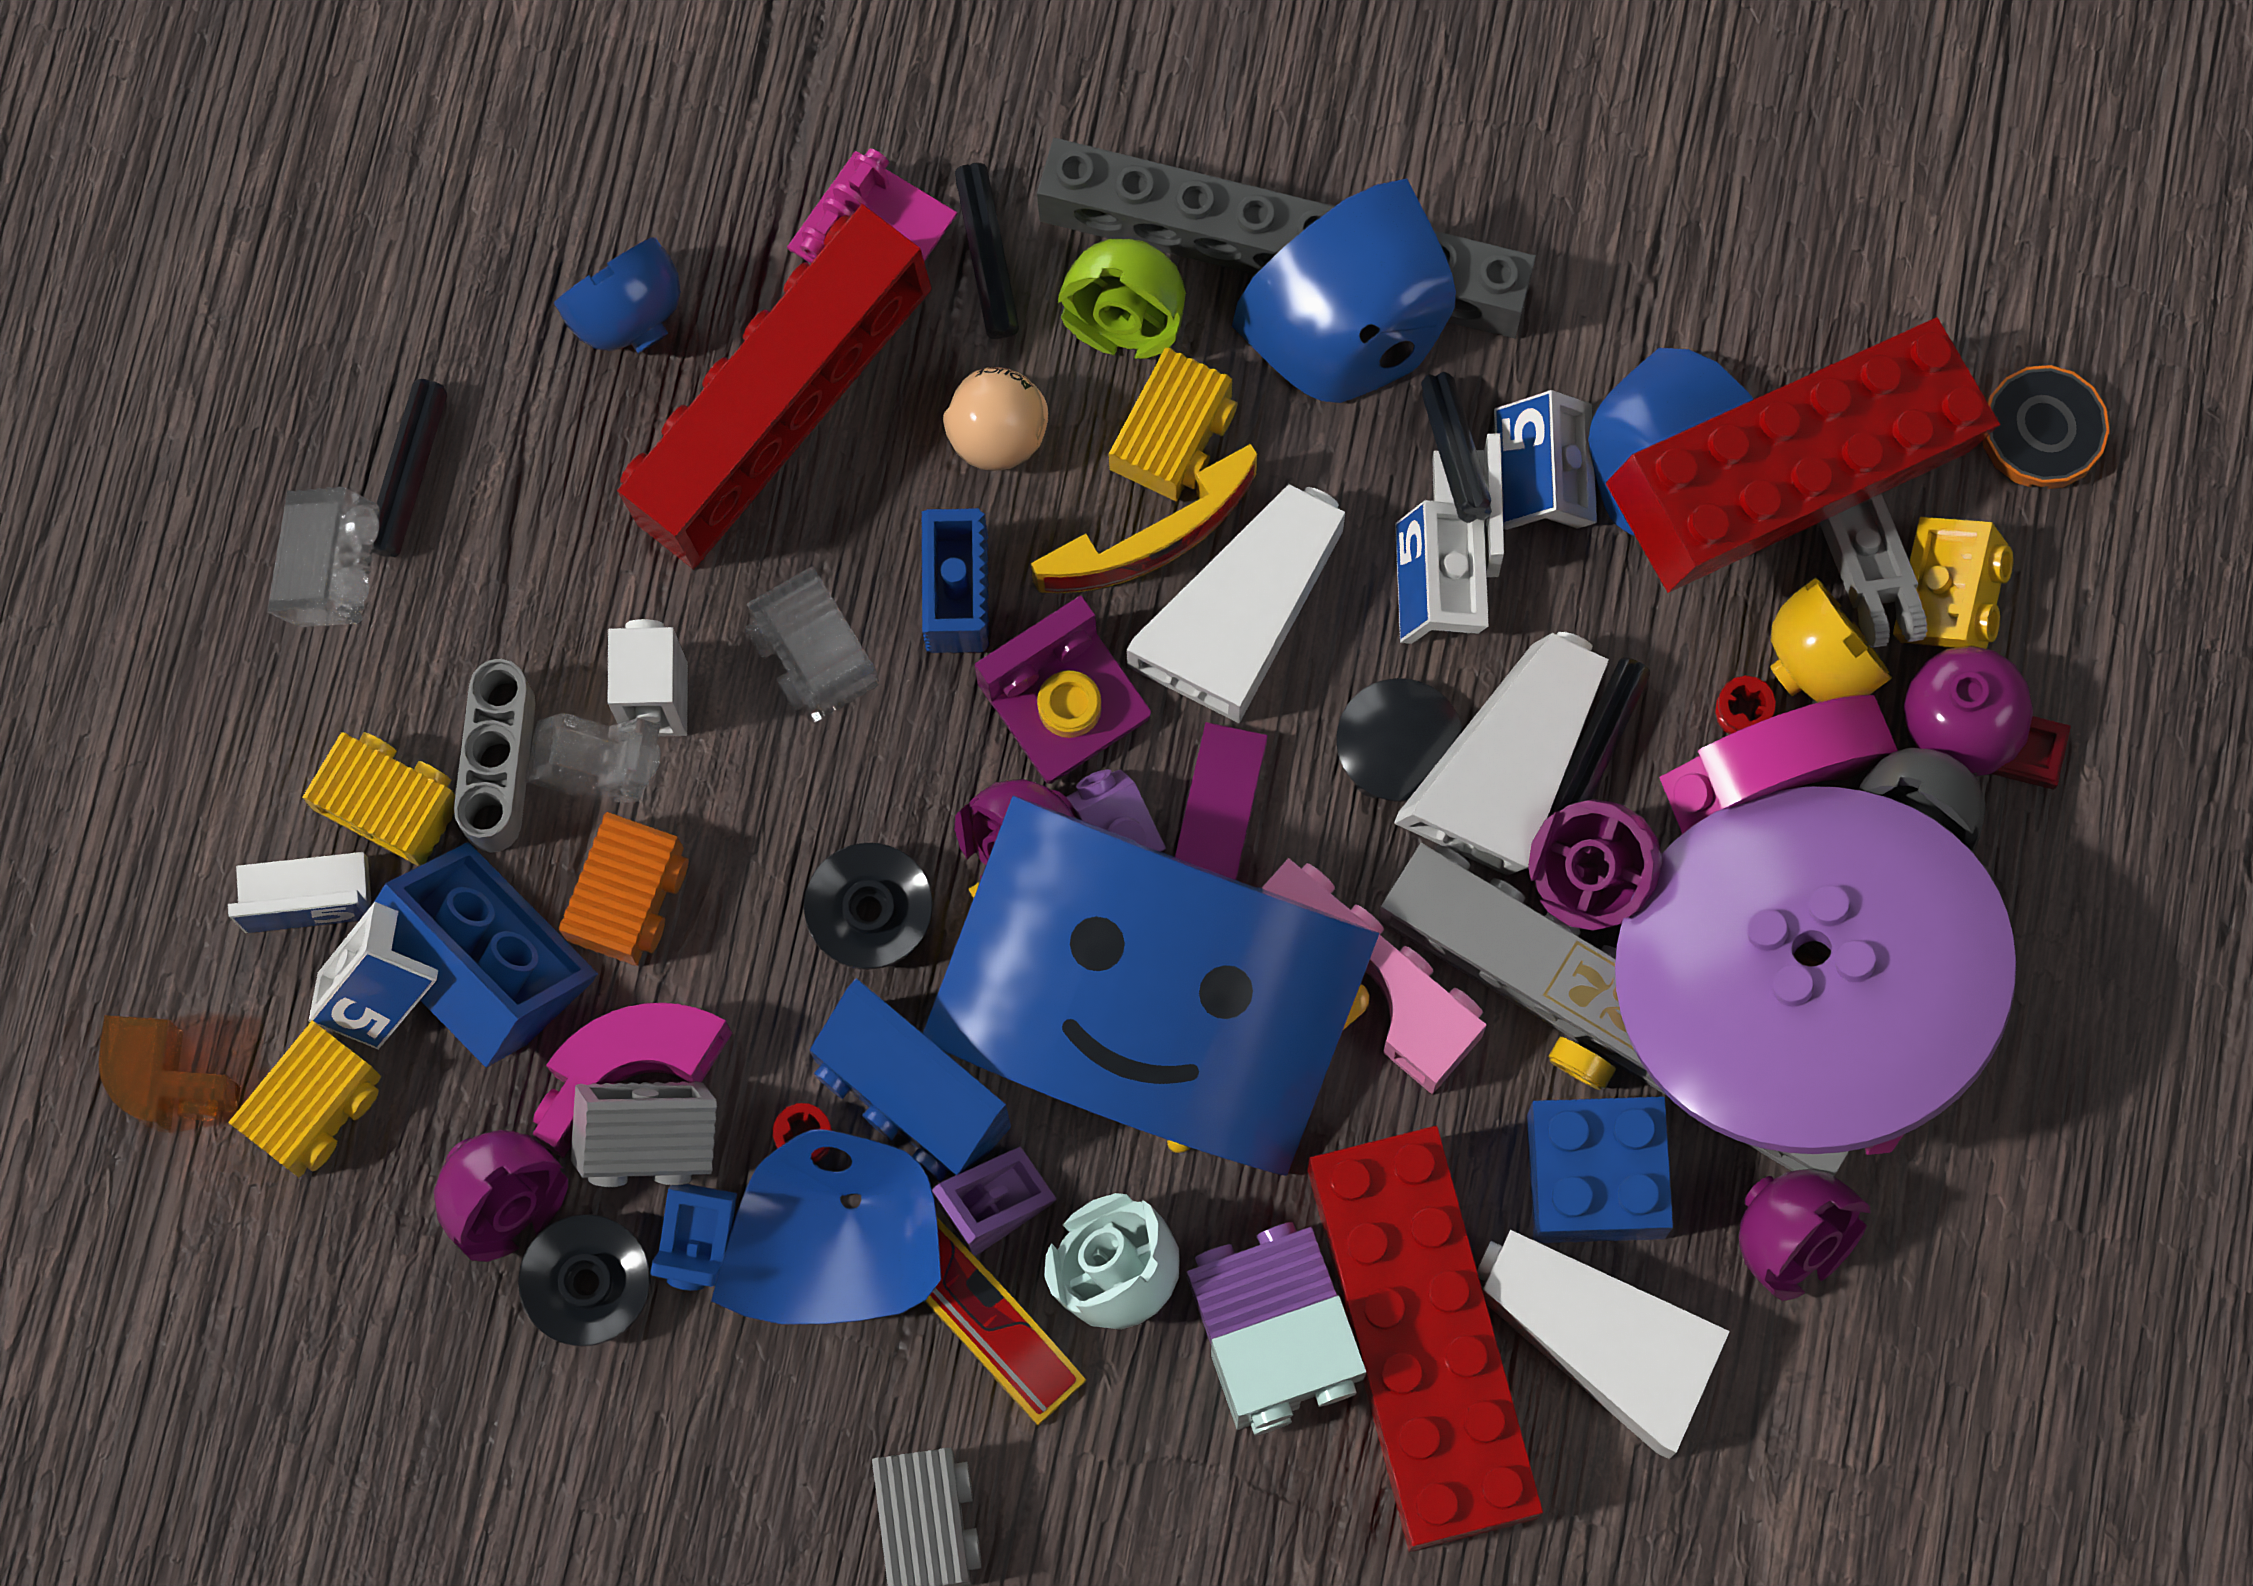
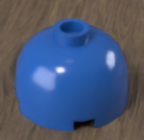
M651 237L607 263V267L592 277L588 275L554 301V305L560 312V316L566 325L581 341L595 349L615 351L632 344L639 354L669 334L663 323L677 309L681 293L679 275L669 254L660 245L656 237Z

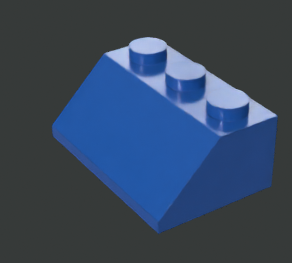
M469 842L385 883L374 901L398 911L391 951L438 970L437 980L420 1001L486 1068L526 1046L577 998L598 975L571 945Z
M857 978L848 986L810 1048L814 1061L819 1065V1068L813 1073L815 1077L839 1098L843 1099L850 1091L869 1107L862 1116L887 1139L892 1141L898 1133L917 1148L912 1157L921 1164L925 1172L938 1182H941L946 1175L952 1178L978 1166L1011 1128L1007 1107L1003 1101Z

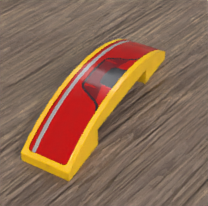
M1249 444L1196 473V494L1199 500L1098 554L1085 533L1032 562L1033 583L1037 590L1041 593H1072L1101 589L1143 576L1186 553L1216 529L1247 492L1256 475L1257 453L1253 446Z
M937 1217L941 1281L925 1302L1039 1426L1086 1382V1379L1008 1291Z

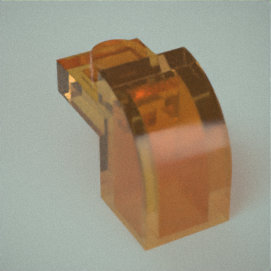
M104 1015L99 1051L100 1077L107 1094L124 1112L148 1128L171 1133L174 1108H178L177 1116L202 1121L216 1120L218 1111H238L241 1087L227 1075L178 1072L183 1031L170 1020Z

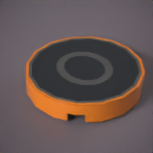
M2052 365L2026 367L2006 377L1987 401L2001 425L1982 440L1983 448L1995 468L2017 484L2027 487L2032 485L2039 487L2049 486L2047 489L2064 488L2084 478L2104 452L2110 431L2106 406L2096 389L2073 371Z

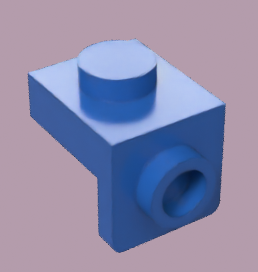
M691 1184L670 1185L667 1193L660 1248L652 1260L650 1274L656 1277L667 1278V1283L670 1286L682 1290H701L705 1286H715L732 1230L737 1193Z

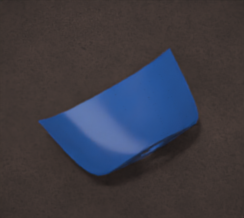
M1408 179L1375 185L1346 198L1284 246L1251 279L1237 302L1232 327L1287 381L1313 398L1324 402L1341 403L1385 386L1412 372L1422 363L1432 349L1455 308L1456 290L1452 272L1437 236ZM1370 324L1378 326L1380 328L1379 333L1368 340V343H1363L1360 339L1361 330ZM1403 341H1411L1413 343L1412 352L1403 362L1389 368L1380 366L1379 361L1382 355L1391 346Z
M1658 348L1631 371L1599 405L1592 419L1588 437L1591 459L1606 511L1615 525L1625 532L1635 536L1605 483L1626 460L1638 451L1754 400L1750 393L1718 362L1689 349Z
M810 1130L791 1139L757 1166L747 1185L734 1220L711 1302L745 1317L777 1324H833L901 1314L925 1301L941 1281L934 1196L929 1178L921 1164L904 1150L830 1130ZM821 1147L838 1148L845 1151L851 1157L852 1165L844 1171H826L814 1164L811 1159V1153ZM848 1194L861 1195V1203L857 1208L847 1209L842 1205L840 1197Z

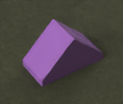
M1021 1146L949 1178L932 1189L937 1205L966 1248L974 1256L983 1252L1057 1200Z

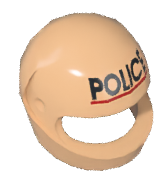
M987 367L974 371L958 386L949 408L943 415V423L949 441L962 459L979 469L1000 471L1011 469L1028 460L1040 447L1048 423V407L1041 391L1024 375L1008 368Z

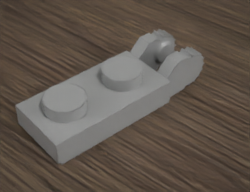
M1882 493L1819 522L1852 607H1858L1859 626L1862 634L1865 636L1867 645H1870V648L1887 646V643H1889V622L1887 621V615L1885 616L1882 604L1895 602L1896 620L1900 629H1902V635L1905 636V640L1907 639L1908 642L1924 640L1928 624L1924 613L1925 610L1922 609V603L1916 591L1918 581Z

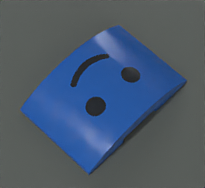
M1013 795L924 1028L923 1035L949 1054L1071 1105L1218 1157L1287 1176L1380 933L1265 889L1252 887L1138 844L1132 839Z

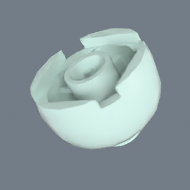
M1114 1193L1094 1199L1074 1212L1063 1224L1069 1233L1062 1240L1059 1249L1051 1243L1046 1254L1044 1277L1051 1294L1067 1310L1094 1327L1122 1330L1143 1323L1155 1315L1167 1302L1179 1279V1248L1166 1222L1151 1205L1143 1200L1142 1202L1133 1201L1127 1194Z

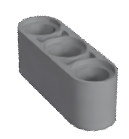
M504 659L489 660L481 664L472 674L468 690L454 804L455 819L467 839L477 849L489 853L500 852L510 847L518 838L521 830L536 707L535 694L523 672L512 661ZM513 684L518 687L516 696L508 704L503 706L488 704L489 695L497 686ZM498 744L510 747L509 756L503 764L492 768L481 766L482 755L489 747ZM491 805L503 808L501 820L494 827L484 830L473 827L475 815L480 809Z

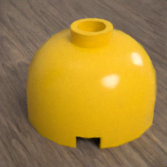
M1816 577L1795 592L1781 606L1772 624L1771 643L1779 660L1770 665V668L1791 696L1803 690L1819 703L1848 696L1870 695L1892 679V677L1888 674L1887 667L1874 648H1870V645H1867L1865 636L1857 625L1848 619L1839 608L1841 607L1839 602Z

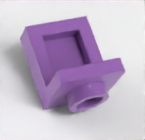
M1105 769L1092 773L1078 782L1076 785L1078 791L1066 797L1073 805L1079 820L1132 839L1138 844L1159 852L1166 849L1135 782L1122 770L1111 772V770Z

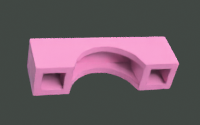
M1288 858L1262 887V889L1374 930L1380 934L1384 931L1381 923L1367 910L1359 905H1354L1350 910L1331 894L1335 890L1333 883L1321 871L1308 863L1301 869ZM1379 934L1365 972L1379 985L1389 1008L1390 1030L1383 1053L1433 1095L1483 1037L1487 1026L1479 1019L1483 1011L1474 1000L1461 990L1453 988L1448 993L1429 977L1433 973V969L1417 952L1407 946H1404L1399 951Z

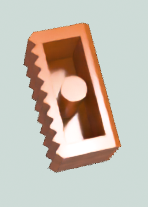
M606 812L603 815L602 824L598 828L597 836L593 840L592 848L589 850L583 871L579 875L578 883L574 887V892L565 910L564 918L560 922L559 931L565 940L634 966H638L643 951L653 953L659 944L665 926V917L658 915L667 892L672 894L678 893L688 868L689 859L681 856L684 848L679 838Z

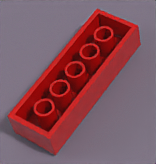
M861 204L851 217L844 215L832 225L824 239L825 248L811 264L804 262L792 272L784 285V296L770 312L764 309L751 320L744 331L743 340L745 341L730 359L723 357L710 368L703 380L702 387L704 389L689 407L681 405L669 416L662 428L661 434L663 437L648 455L646 453L637 455L628 464L621 476L620 482L622 485L617 492L637 526L693 570H695L932 290L921 248L864 204Z
M1936 317L1632 454L1605 484L1664 588L1669 593L1969 453L2001 424L1940 320Z
M1437 1125L1310 1157L1307 1171L1344 1310L1366 1369L1363 1382L1408 1551L1413 1552L1537 1520L1543 1514L1542 1506Z

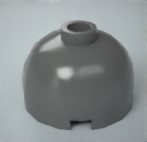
M1907 748L1891 753L1870 770L1860 785V791L1888 797L1918 810L1953 833L1974 853L1982 831L1986 804L1978 779L1964 764L1952 756L1937 750Z

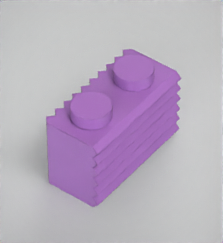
M1293 1222L1281 1224L1257 1235L1259 1246L1235 1254L1232 1244L1211 1249L1195 1257L1198 1267L1187 1271V1280L1210 1344H1212V1339L1337 1296L1311 1227L1297 1232Z

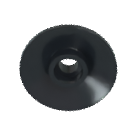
M880 843L850 845L827 857L813 873L804 898L806 924L818 947L836 962L863 970L888 967L910 955L925 937L933 912L931 889L922 869L904 852ZM874 901L882 906V913L876 920L865 921L858 916L859 908L865 902Z
M596 1215L567 1217L545 1228L527 1248L519 1270L518 1287L520 1299L532 1323L551 1339L566 1345L581 1347L603 1344L624 1333L641 1314L650 1290L649 1263L638 1240L619 1223ZM588 1272L597 1274L599 1277L598 1289L590 1295L579 1294L576 1288L578 1278Z

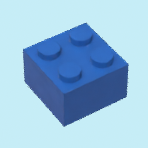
M1665 1097L1533 1101L1527 1113L1534 1241L1538 1243L1665 1239L1673 1228Z

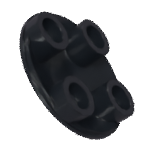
M1387 679L1364 688L1347 704L1337 728V752L1347 775L1363 795L1394 802H1406L1463 732L1459 716L1452 704L1433 687L1412 679Z

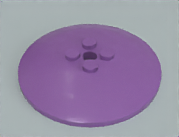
M1815 786L1788 788L1766 794L1729 809H1721L1693 825L1661 854L1663 864L1656 889L1641 910L1627 919L1626 917L1623 918L1616 950V992L1622 1021L1630 1043L1641 1064L1661 1090L1690 1116L1721 1134L1764 1149L1801 1154L1840 1153L1871 1147L1895 1139L1920 1127L1942 1113L1976 1081L1997 1049L2011 1014L2016 980L2014 936L2008 912L1987 870L1968 847L1934 819L1908 805L1866 791ZM1810 941L1821 942L1831 950L1830 957L1823 964L1812 967L1797 962L1794 958V953L1800 945Z

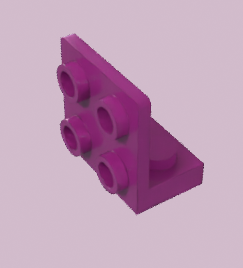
M1081 595L974 664L978 686L1043 780L1048 784L1060 779L1147 722L1151 717L1149 707L1097 635L1095 614ZM1077 671L1091 678L1099 689L1101 696L1100 718L1096 725L1082 736L1065 738L1055 735L1043 725L1040 719L1037 705L1039 690L1049 677L1058 672Z

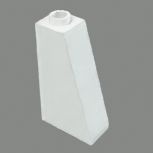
M1289 484L1132 639L1127 648L1128 668L1240 723L1343 532L1345 512L1338 509L1339 504L1337 501L1316 488L1306 487L1302 491Z
M1567 632L1551 633L1533 643L1400 809L1394 824L1507 876L1528 868L1532 841L1548 817L1609 659L1592 652V644L1584 638Z
M1510 1230L1503 1246L1490 1241L1477 1270L1479 1279L1486 1282L1483 1288L1486 1305L1657 1454L1670 1459L1677 1453L1730 1331Z

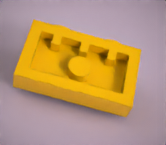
M1920 517L1909 562L1918 581L1916 591L1922 603V609L1925 610L1924 613L1928 624L1926 637H1924V640L1908 642L1907 639L1905 640V636L1902 635V629H1900L1897 620L1893 634L1900 643L1954 648L1975 646L1987 649L1988 642H1994L1999 631L2000 611L1997 601L2001 584L2007 583L2011 577L2013 569V552L2011 547L1992 522Z

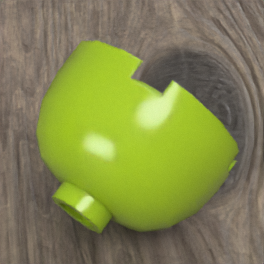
M1107 239L1092 245L1073 263L1063 282L1058 303L1062 302L1064 306L1061 315L1064 325L1080 341L1100 352L1114 356L1118 346L1127 349H1137L1134 358L1147 359L1162 354L1165 347L1169 348L1175 342L1182 323L1186 292L1177 266L1160 250L1140 240Z

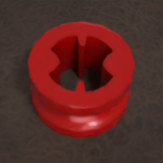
M1745 675L1733 678L1725 684L1716 701L1715 715L1718 724L1724 732L1732 734L1772 718L1776 704L1773 691L1766 682L1757 677ZM1741 693L1746 701L1758 700L1761 706L1757 707L1754 717L1757 718L1756 720L1749 721L1744 713L1732 714L1730 709L1733 708L1736 701L1734 695Z
M796 1103L786 1107L778 1114L773 1125V1138L776 1147H781L793 1136V1130L790 1125L795 1120L803 1118L807 1126L814 1120L820 1125L821 1128L819 1129L833 1131L827 1116L820 1108L809 1103ZM821 1147L811 1153L812 1161L817 1163L828 1154L831 1147Z

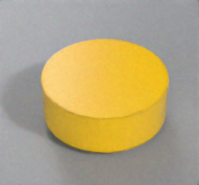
M1077 671L1058 672L1049 677L1039 690L1037 698L1039 716L1043 725L1053 734L1065 738L1079 737L1089 732L1098 722L1101 714V696L1097 685L1087 675Z
M1561 1036L1548 1056L1553 1065L1597 1090L1605 1089L1616 1071L1613 1065L1600 1056Z

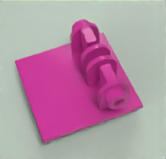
M870 148L865 155L855 151L791 240L787 249L807 262L812 263L825 248L824 239L832 225L844 215L851 217L860 205L864 204L920 247L925 262L958 214L953 209L886 169L889 165L888 159L877 150Z

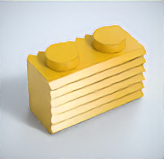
M1165 347L1109 452V469L1174 501L1179 499L1185 486L1195 489L1196 473L1207 468L1210 455L1203 453L1204 448L1207 446L1213 433L1220 436L1224 435L1236 412L1238 402L1231 400L1232 378L1227 374H1221L1216 369H1210L1205 364L1198 363L1193 358H1187L1182 353H1176L1173 349Z
M341 732L302 798L315 812L417 866L425 864L455 813V795L448 788L452 780L441 771L424 762L418 761L413 769L394 760L393 758L397 751L374 735L364 732L358 740L352 738L347 733Z
M311 1021L228 1123L299 1178L305 1173L307 1168L311 1171H316L328 1160L337 1146V1140L333 1136L346 1123L348 1117L357 1120L372 1106L379 1093V1090L374 1085L379 1082L381 1075L317 1023Z

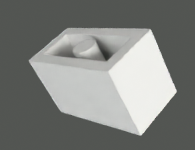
M638 619L627 622L625 628L608 629V705L623 736H687L688 663L673 627H664L662 622L656 620Z

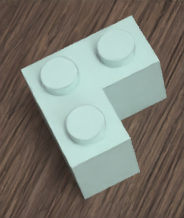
M1339 1296L1212 1339L1211 1357L1236 1429L1240 1430L1251 1426L1255 1436L1274 1431L1292 1423L1290 1418L1293 1416L1292 1411L1299 1409L1301 1401L1316 1397L1318 1405L1321 1407L1357 1394L1354 1383L1364 1380L1366 1375V1369Z

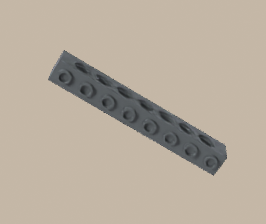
M1054 137L1037 191L1040 222L1108 239L1140 240L1152 245L1161 252L1254 275L1303 230L1335 207ZM1434 231L1452 272L1456 290L1455 308L1448 322L1516 339L1536 255Z

